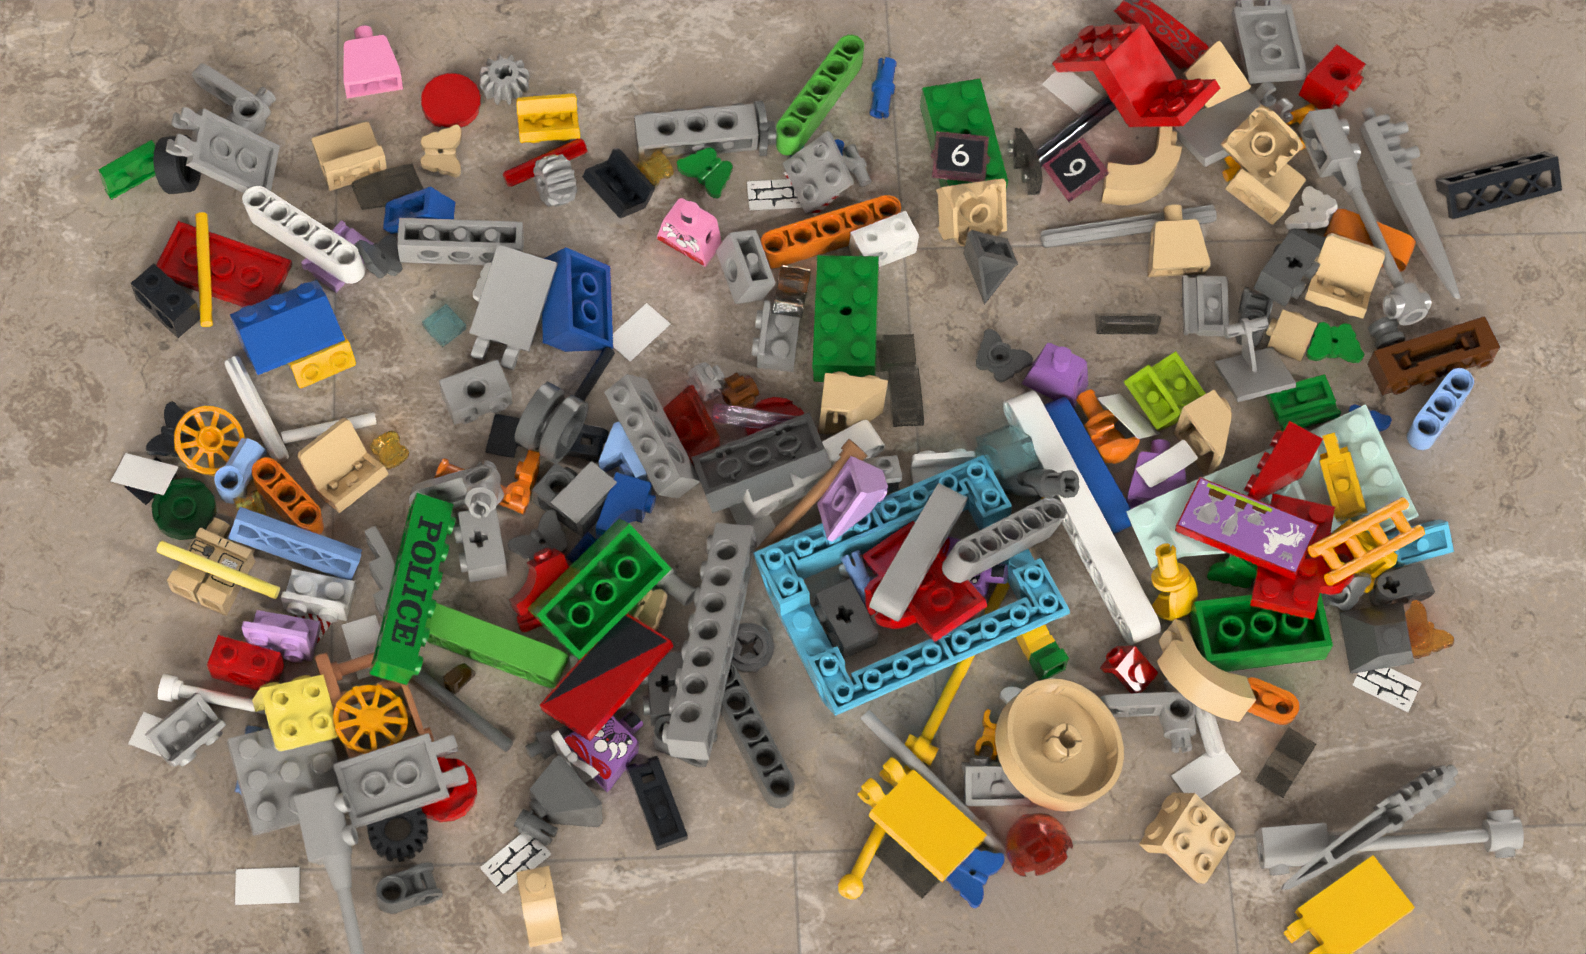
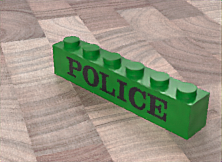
M416 493L409 506L369 671L370 675L407 685L413 675L418 676L421 670L423 657L419 656L421 646L425 647L430 633V628L425 627L427 618H432L437 600L432 599L434 590L437 591L443 577V572L438 571L440 562H445L449 551V544L445 543L446 535H451L456 517L451 516L453 503Z

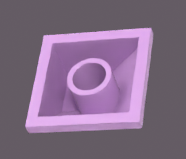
M850 456L817 503L827 540L833 542L869 514L875 505L884 499L888 485L883 470Z

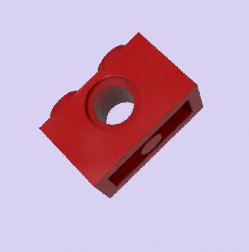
M1336 45L1307 75L1298 95L1320 110L1333 109L1335 106L1340 108L1349 96V91L1355 92L1362 83L1364 77L1361 73L1366 63L1339 45Z
M218 635L207 663L212 678L259 691L260 687L265 684L279 682L284 669L280 652Z

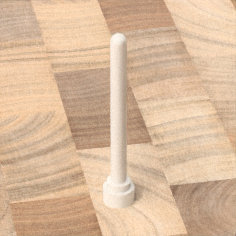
M163 674L158 689L159 700L172 702L173 699L179 700L180 697L189 699L193 694L199 693L207 703L255 712L252 702L253 698L184 685L183 681L178 680V677ZM265 710L256 712V713L266 714V713H265Z

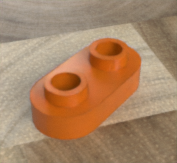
M1247 678L1256 697V701L1247 712L1278 725L1289 724L1295 719L1299 712V701L1294 694L1258 678ZM1277 706H1282V707H1284L1285 710H1286V713H1284V714L1279 713V712L1276 710V707H1277Z

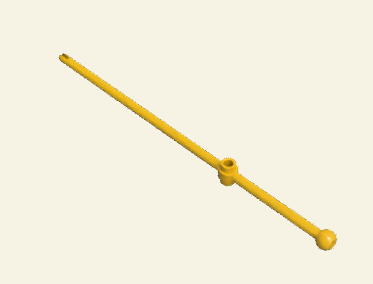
M1008 581L1006 584L997 583L987 603V607H985L984 615L1000 608L1010 588ZM975 655L956 664L919 738L909 734L904 745L921 762L931 766L939 750L931 742ZM905 764L903 770L908 775L912 770ZM875 823L850 874L842 876L838 882L839 893L848 899H856L863 893L864 884L862 878L886 833L877 823Z

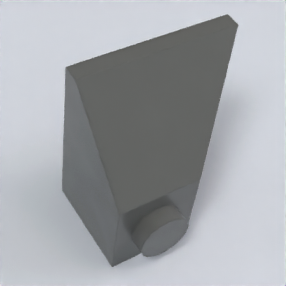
M1403 602L1339 613L1350 674L1414 663Z
M559 754L529 789L530 807L539 818L545 816L551 824L598 828L603 824L601 801Z

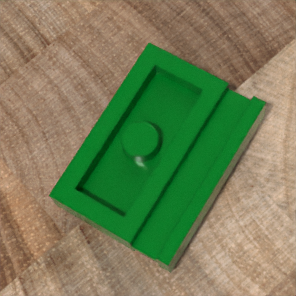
M152 140L98 169L105 192L111 200L155 176L153 164L155 144Z
M1325 374L1298 381L1295 388L1266 395L1276 422H1279L1280 430L1283 432L1289 421L1305 428L1334 420L1341 415Z

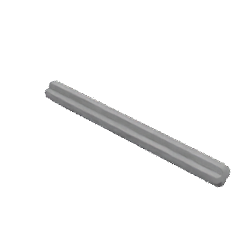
M1211 204L1182 209L1183 220L1196 219L1199 224L1215 222L1217 218L1215 207ZM1164 212L1042 230L1040 239L1042 246L1049 248L1151 232L1155 222L1165 221Z

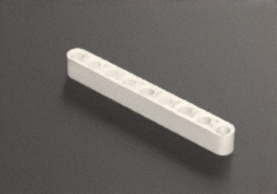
M1031 390L1004 401L1003 410L1006 419L1033 469H1052L1057 473L1073 470L1077 473L1080 486L1077 495L1073 498H1063L1060 495H1055L1053 498L1060 500L1066 507L1067 514L1062 524L1124 640L1129 645H1133L1160 633L1161 625L1152 605L1038 394Z

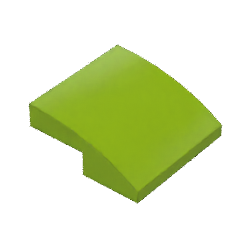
M1176 351L1153 367L1147 365L1123 381L1157 432L1178 423L1183 407L1206 394Z

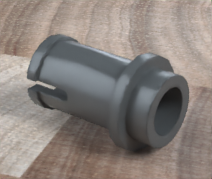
M523 809L514 826L518 828L520 834L525 832L548 847L553 840L542 833V831L555 837L559 828L534 815V810L527 811Z

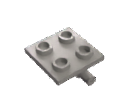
M829 131L782 163L807 215L854 184L849 172L855 173L859 185L862 187L872 182L865 168L867 163L864 158L860 157L856 145L851 144L845 147L843 150L846 156H842Z
M1266 316L1252 320L1243 318L1240 319V323L1223 326L1226 339L1242 335V355L1215 361V367L1237 402L1296 387L1295 380L1273 347L1254 351L1252 332L1269 328Z

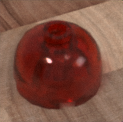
M1046 813L1025 814L1018 818L1008 830L1004 845L1013 871L1024 877H1027L1025 872L1036 870L1035 875L1040 876L1055 870L1067 860L1066 851L1069 847L1073 848L1072 840L1061 821Z

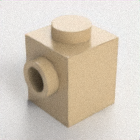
M1283 309L1279 319L1272 318L1265 335L1271 337L1267 348L1273 347L1276 352L1301 362L1317 323L1304 318L1300 313L1289 312Z

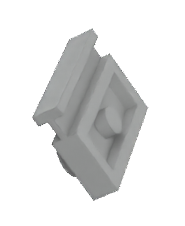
M1183 275V335L1193 333L1197 334V336H1224L1223 326L1229 325L1227 276H1197L1196 278H1188V275Z

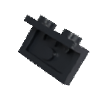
M620 148L613 149L607 161L587 168L582 176L620 219L645 209L655 191L654 185Z

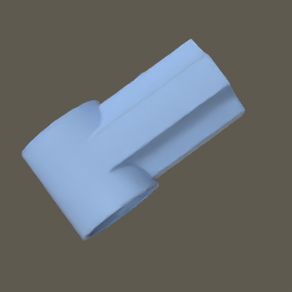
M241 438L226 465L216 472L214 477L215 485L219 496L224 502L235 504L246 497L247 485L253 477L252 466L257 460L264 458L267 454L266 449L259 445L258 442L249 438ZM230 481L238 482L233 488H224V485Z

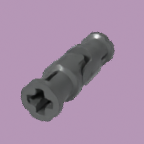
M1002 468L994 472L1006 495L1014 493L1022 497L1041 496L1045 498L1060 495L1063 498H1073L1077 495L1080 488L1079 477L1073 470L1057 473L1052 469L1020 468L1016 471H1011L1009 468Z

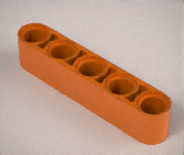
M883 195L770 230L762 235L760 242L770 268H779L849 246L852 231L891 217L882 215L881 213L883 212L891 213L892 216L901 213V203L894 196ZM854 221H861V222H863L864 224H863V225H856V224H854L853 222H854ZM825 230H834L836 233L829 234ZM802 238L806 239L807 242L801 243L796 240ZM775 247L779 250L772 252L769 251L768 248Z

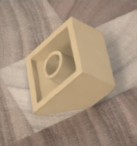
M1215 390L1184 406L1174 431L1178 440H1185L1197 455L1198 459L1194 462L1204 476L1218 471L1225 453L1232 418L1229 403L1225 398L1219 397Z

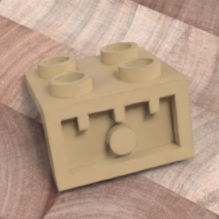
M363 122L312 138V144L329 191L387 174L385 154L382 146H378L369 122Z
M1286 163L1263 185L1256 175L1246 172L1241 167L1225 189L1273 225L1290 206L1289 203L1305 183L1306 178Z

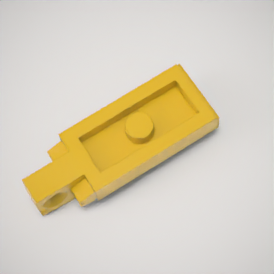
M1335 432L1323 435L1327 452L1320 454L1321 460L1319 461L1331 504L1335 507L1334 515L1337 522L1368 513L1352 455L1348 447L1340 448Z

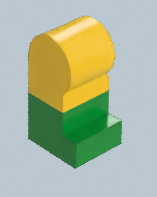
M1046 625L1016 637L1019 646L1039 681L1051 678L1066 669L1069 657L1063 648H1059L1053 636L1049 634Z

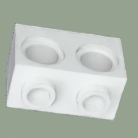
M904 211L852 231L850 234L849 251L852 256H879V267L916 253L919 234L907 212Z

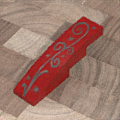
M1123 0L1114 10L1125 23H1143L1158 49L1179 70L1184 67L1188 69L1209 48L1207 44L1187 27L1150 0Z

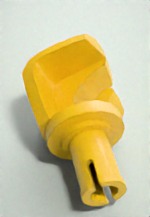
M1169 543L1161 544L1155 549L1158 567L1151 573V580L1154 587L1162 592L1158 595L1152 607L1157 616L1173 621L1191 612L1193 603L1198 597L1195 580L1188 568L1182 563L1177 562L1175 546L1172 545L1170 547Z

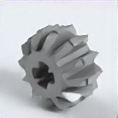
M499 54L497 61L488 58L486 67H481L479 86L484 91V96L487 100L494 98V102L497 105L502 100H506V103L510 106L512 98L523 97V93L528 92L529 71L525 69L523 61H515L512 54L507 59H503Z
M563 154L550 155L537 160L533 173L535 175L534 182L537 186L536 191L539 192L540 199L548 207L561 206L573 201L577 193V180L575 179L570 161L566 160Z

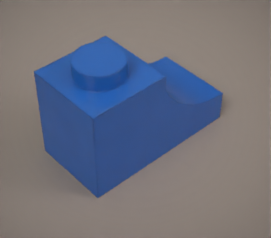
M431 186L386 202L383 230L390 234L398 233L399 218L454 220L456 202Z
M618 472L615 473L614 480L617 483L609 490L596 525V540L619 518L628 523L635 521L642 523L645 514L652 513L656 496L652 495L651 482Z

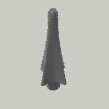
M563 726L535 733V742L525 746L527 754L531 758L541 753L545 760L556 752L551 735L558 730L564 739L574 731Z

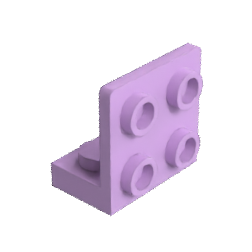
M256 610L254 622L243 621L242 631L246 643L278 651L281 653V656H284V659L290 662L301 663L303 660H313L321 628L320 621Z

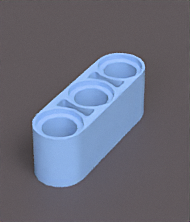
M1462 368L1451 370L1417 414L1407 433V440L1413 448L1417 450L1429 449L1458 412L1474 385V378L1469 371ZM1451 384L1459 386L1462 390L1455 389ZM1435 406L1442 407L1446 412L1438 411ZM1418 428L1426 429L1429 434L1422 433Z

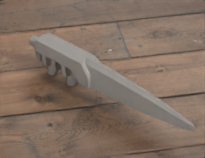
M1373 108L1363 110L1362 115L1365 122L1360 127L1361 134L1399 214L1442 283L1454 298H1460L1443 244L1411 170L1412 163L1410 160L1420 157L1419 148L1413 146L1405 149L1400 146L1401 140L1399 135L1409 131L1406 121L1396 124L1389 123L1390 117L1388 114L1376 117Z
M1452 764L1448 766L1433 765L1375 805L1373 813L1310 860L1282 885V889L1289 890L1325 872L1362 850L1387 832L1394 833L1402 828L1405 821L1448 793L1449 789L1456 785L1454 777L1458 775L1456 767Z

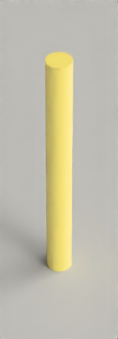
M160 541L158 544L157 553L273 599H276L280 592V587L165 541Z

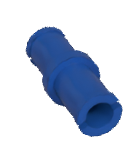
M888 57L878 59L876 80L872 83L871 87L873 100L870 115L878 119H882V113L884 119L889 116L891 95L895 92L893 80L897 62Z

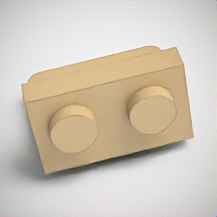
M1333 233L1328 234L1317 260L1321 265L1309 282L1305 300L1313 302L1317 306H1326L1341 311L1345 315L1363 319L1372 289L1385 258V252L1382 249Z
M342 418L300 450L297 456L319 497L339 513L389 475L385 466L367 453L352 423L346 418Z
M1172 792L1163 801L1162 809L1155 820L1147 826L1145 835L1139 845L1147 853L1167 854L1197 883L1205 884L1233 842L1235 832L1197 794Z

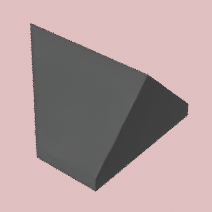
M974 230L967 233L963 254L985 305L1012 269L1018 265V262L1007 238Z

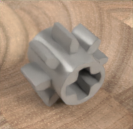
M706 362L700 363L688 372L690 379L686 380L688 384L686 388L693 399L700 396L703 401H710L721 394L720 391L723 389L722 385L725 383L723 380L725 376L718 365L711 368Z

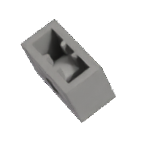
M496 507L487 517L482 513V518L472 516L469 510L458 512L459 524H454L456 543L463 542L464 553L458 554L461 573L468 571L469 582L508 576ZM482 542L483 547L477 548L476 543Z

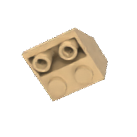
M844 372L825 373L818 433L836 435L860 421L868 420L871 422L882 414L888 380H882L873 375L856 377L849 376Z

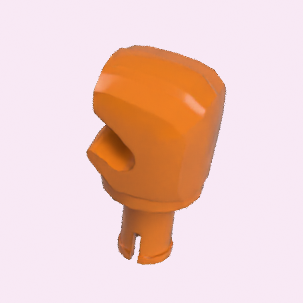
M1092 389L1078 395L1076 401L1088 418L1084 428L1104 463L1117 464L1126 460L1137 449L1140 439L1136 436L1125 439L1114 428L1118 418L1110 410L1103 409Z

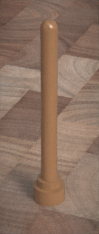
M848 439L841 447L842 451L837 462L760 543L755 551L781 541L826 492L850 456L864 461L868 455L851 439Z

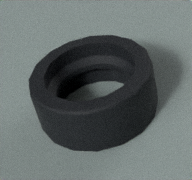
M176 136L160 138L155 145L153 160L155 175L160 187L168 194L195 191L199 185L201 172L186 166V156H175L166 152L168 139L175 141Z

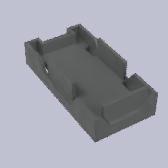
M810 412L692 457L712 513L743 502L747 489L752 502L794 487L790 473L804 479L832 468Z

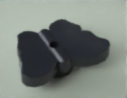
M173 401L166 404L164 409L166 426H162L161 434L153 437L146 445V451L149 455L169 456L171 454L173 457H179L174 449V432L177 423L186 412L180 409ZM192 416L184 423L187 427L200 431L197 422ZM181 431V443L191 442L195 439V437ZM192 448L183 449L186 456L191 455Z

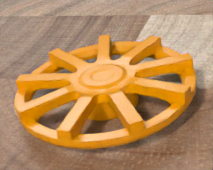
M200 406L188 411L177 423L174 432V449L180 459L187 465V468L214 476L222 468H215L214 453H217L227 463L230 457L221 447L236 448L240 442L224 440L223 435L236 428L239 440L241 438L245 439L240 423L232 414L219 407ZM200 412H214L210 426H205ZM220 414L226 416L232 422L222 430L216 427ZM193 415L200 431H195L184 425V423ZM181 431L195 437L196 440L181 443ZM198 447L199 450L192 460L183 451V449ZM203 453H207L209 468L196 464Z
M379 684L377 686L363 685L352 687L351 690L339 699L333 713V724L337 736L347 747L356 752L366 754L381 749L377 748L375 734L379 731L391 742L384 747L399 743L406 732L408 717L402 699ZM375 692L370 706L367 705L361 693ZM380 694L392 700L382 708L377 707ZM355 695L361 709L359 710L347 705L345 702ZM396 706L401 714V718L384 716L386 712ZM340 710L355 715L356 719L339 722ZM385 723L401 725V729L397 737H395L383 725ZM357 725L359 730L349 741L341 729ZM363 733L370 736L371 749L355 745Z

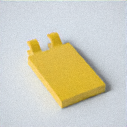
M891 757L882 766L884 769L879 772V775L894 788L885 795L880 785L874 779L869 778L861 786L862 790L858 793V796L873 808L869 813V817L943 882L985 840L987 834L914 769L906 775L901 764Z
M1372 855L1297 908L1295 913L1299 919L1290 924L1283 934L1292 944L1310 931L1320 946L1309 954H1353L1409 914L1415 906L1374 855Z

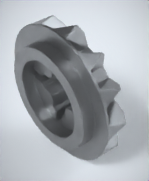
M742 623L739 624L731 662L742 673L747 671L757 673L765 665L768 666L774 652L773 639L769 632L760 625ZM755 641L753 651L756 655L748 652L741 656L742 646L740 643L748 646Z

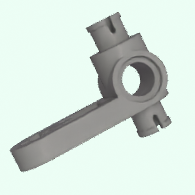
M199 64L192 72V77L201 88L232 107L233 111L226 120L255 134L261 133L266 126V119L271 114L269 106L276 101L273 93L269 90L264 93L266 88L260 87L254 95L208 65ZM247 114H254L253 116L245 117Z
M486 460L484 465L482 462H479L476 467L415 484L410 492L409 504L413 501L416 493L453 503V508L467 505L470 514L476 518H482V513L487 517L504 498V492L500 486L501 476L493 462Z
M1168 680L1164 682L1166 692L1110 694L1099 697L1114 717L1159 716L1164 737L1171 739V751L1179 753V748H1182V753L1192 750L1190 737L1196 734L1194 716L1196 705L1185 698ZM1170 709H1181L1185 717L1174 716Z

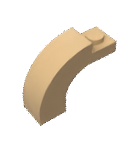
M1159 127L1156 137L1155 154L1144 163L1124 165L1108 162L1104 175L1101 203L1133 205L1150 200L1161 193L1171 182L1181 156L1182 147L1175 146L1177 132L1172 131V127Z
M1178 619L1173 620L1158 640L1163 654L1157 660V663L1163 674L1193 704L1218 717L1239 722L1256 701L1247 677L1225 672L1208 662L1197 650L1186 622Z

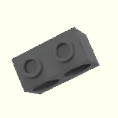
M555 463L532 489L533 503L545 512L550 509L555 510L558 521L583 538L598 521L606 500L605 495L576 524L551 503L559 494L551 489L555 486L566 487L578 474L569 467L563 468Z

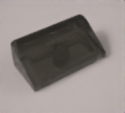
M891 836L884 841L875 853L921 899L940 882L935 875Z

